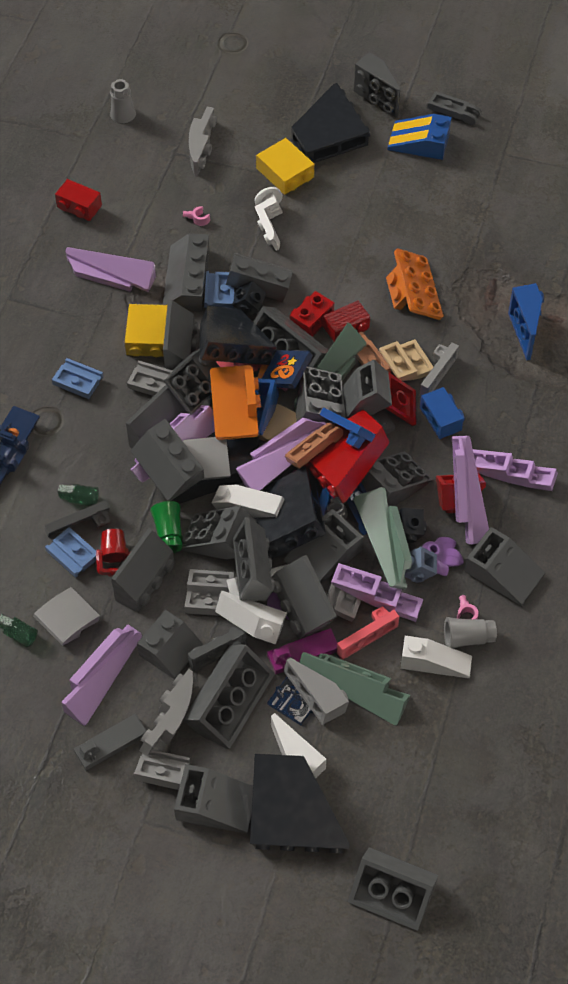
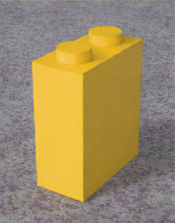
M287 138L256 155V169L284 195L314 178L315 164Z
M129 304L125 335L126 355L164 356L163 346L167 305Z

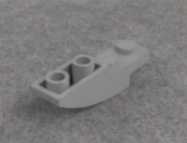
M208 106L201 119H193L189 132L190 163L194 175L197 176L200 170L205 167L207 155L211 154L212 144H210L209 139L211 129L215 127L217 117L214 116V108Z
M188 669L184 675L180 673L172 683L174 686L172 691L166 690L159 701L162 704L158 710L160 714L154 721L156 727L153 730L148 729L141 738L143 745L139 751L144 755L148 756L160 739L169 744L179 728L191 699L193 687L192 670Z

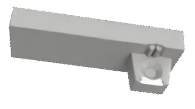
M451 343L449 347L440 344L433 352V357L438 362L422 382L419 397L435 390L456 361L459 345Z

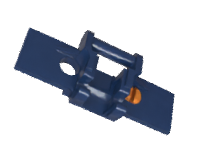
M16 406L12 407L4 422L0 425V484L9 472L16 471L29 449L27 439L40 418L39 415Z

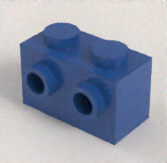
M444 387L421 395L420 409L439 439L462 431L463 421L465 420L464 414L461 409L456 407L453 396L450 393L448 394Z

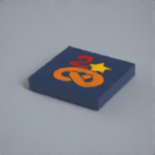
M277 350L261 379L275 380L277 388L295 389L313 355L310 351Z

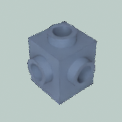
M423 547L413 549L410 552L412 565L411 569H406L404 576L419 583L437 574V554Z

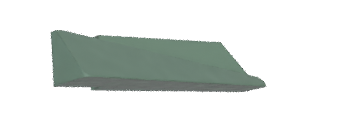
M347 323L316 369L341 374L343 381L356 364V359L353 357L367 345V342L350 323ZM297 398L294 401L295 411L297 406Z
M383 487L355 496L353 500L389 586L405 590L408 584L404 575L406 569H411L412 558L398 507H388L386 489Z
M306 652L302 653L300 663L336 683L340 690L345 691L349 700L393 725L399 723L410 695L388 688L391 678L329 654L320 653L319 657H316Z

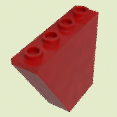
M364 409L348 418V420L376 434L372 442L366 439L361 447L357 449L346 443L350 431L337 425L344 432L341 439L336 443L332 442L324 451L318 453L304 465V467L306 466L314 479L318 478L321 486L324 489L327 488L332 498L337 497L342 503L348 500L390 443L383 427Z

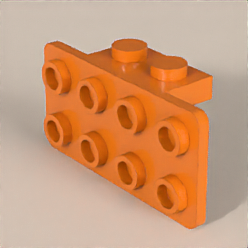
M397 248L394 251L397 266L386 277L394 309L401 310L408 304L409 310L412 313L441 320L443 312L428 259L423 255Z
M241 365L212 368L210 370L216 439L257 437L259 434L257 408H261L260 395L255 394V390H259L258 377H254L252 366Z

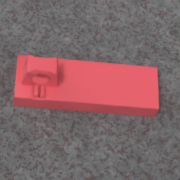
M383 606L373 611L372 618L374 622L337 643V655L340 659L344 660L397 628L399 624L397 612L395 610L389 612Z

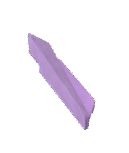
M70 247L66 248L67 261L70 262L73 272L77 277L131 292L133 286L149 292L156 278L155 264L151 261Z
M201 405L192 415L180 413L170 423L182 441L206 438L215 432L214 415L210 406ZM135 458L137 464L131 468V471L140 482H145L150 477Z
M301 418L250 453L253 460L236 468L244 485L259 491L292 465L287 462L285 454L327 423Z
M452 436L456 521L459 523L465 522L466 543L477 544L489 530L471 439L470 436Z
M126 625L123 630L120 628L114 629L70 678L73 691L61 702L63 710L67 715L83 726L87 725L137 646V642L142 638L139 631L130 625Z

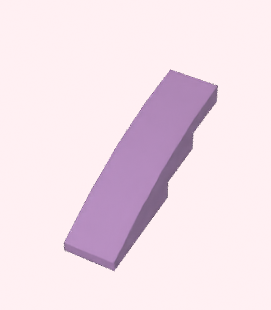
M473 449L477 473L507 483L552 491L558 474L555 468L537 467L534 461L513 459L512 453Z
M338 563L331 581L332 585L377 608L383 606L389 612L395 610L400 617L414 622L417 621L423 599L403 593L402 589L391 588L388 583L381 581V576Z

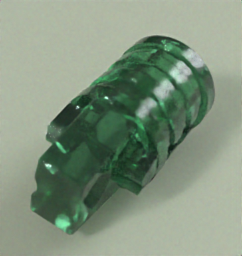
M60 484L57 491L59 498L74 504L92 506L97 504L99 498V489L97 487L81 486L79 484Z
M4 614L0 615V628L3 629V634L13 638L25 647H29L34 643L38 635L36 628L16 617L12 619Z

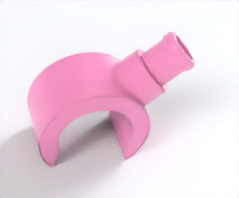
M203 206L196 207L193 211H183V217L193 219V222L198 226H205L210 222V214L198 217L203 214Z
M461 595L459 597L460 608L458 609L457 619L464 612L471 613L474 616L472 619H478V609L474 605L469 604L465 595Z

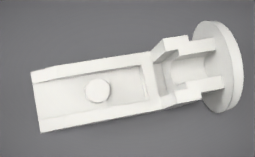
M268 187L256 195L255 209L260 218L257 221L262 232L266 231V234L263 236L268 246L272 244L277 251L280 248V240L270 219L283 213L279 205L283 195L278 188Z

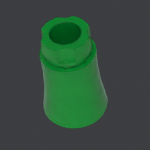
M164 501L153 505L150 512L155 523L157 535L173 550V553L182 550L181 506L174 501Z

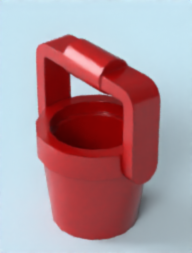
M108 529L102 532L101 550H96L98 574L113 577L119 568L105 569L103 568V562H122L130 554L131 551L127 549L123 530Z

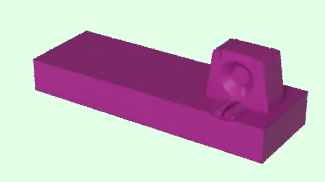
M331 628L267 651V657L275 674L284 672L286 660L289 658L300 663L303 652L319 657L320 653L329 655L336 653L337 641Z

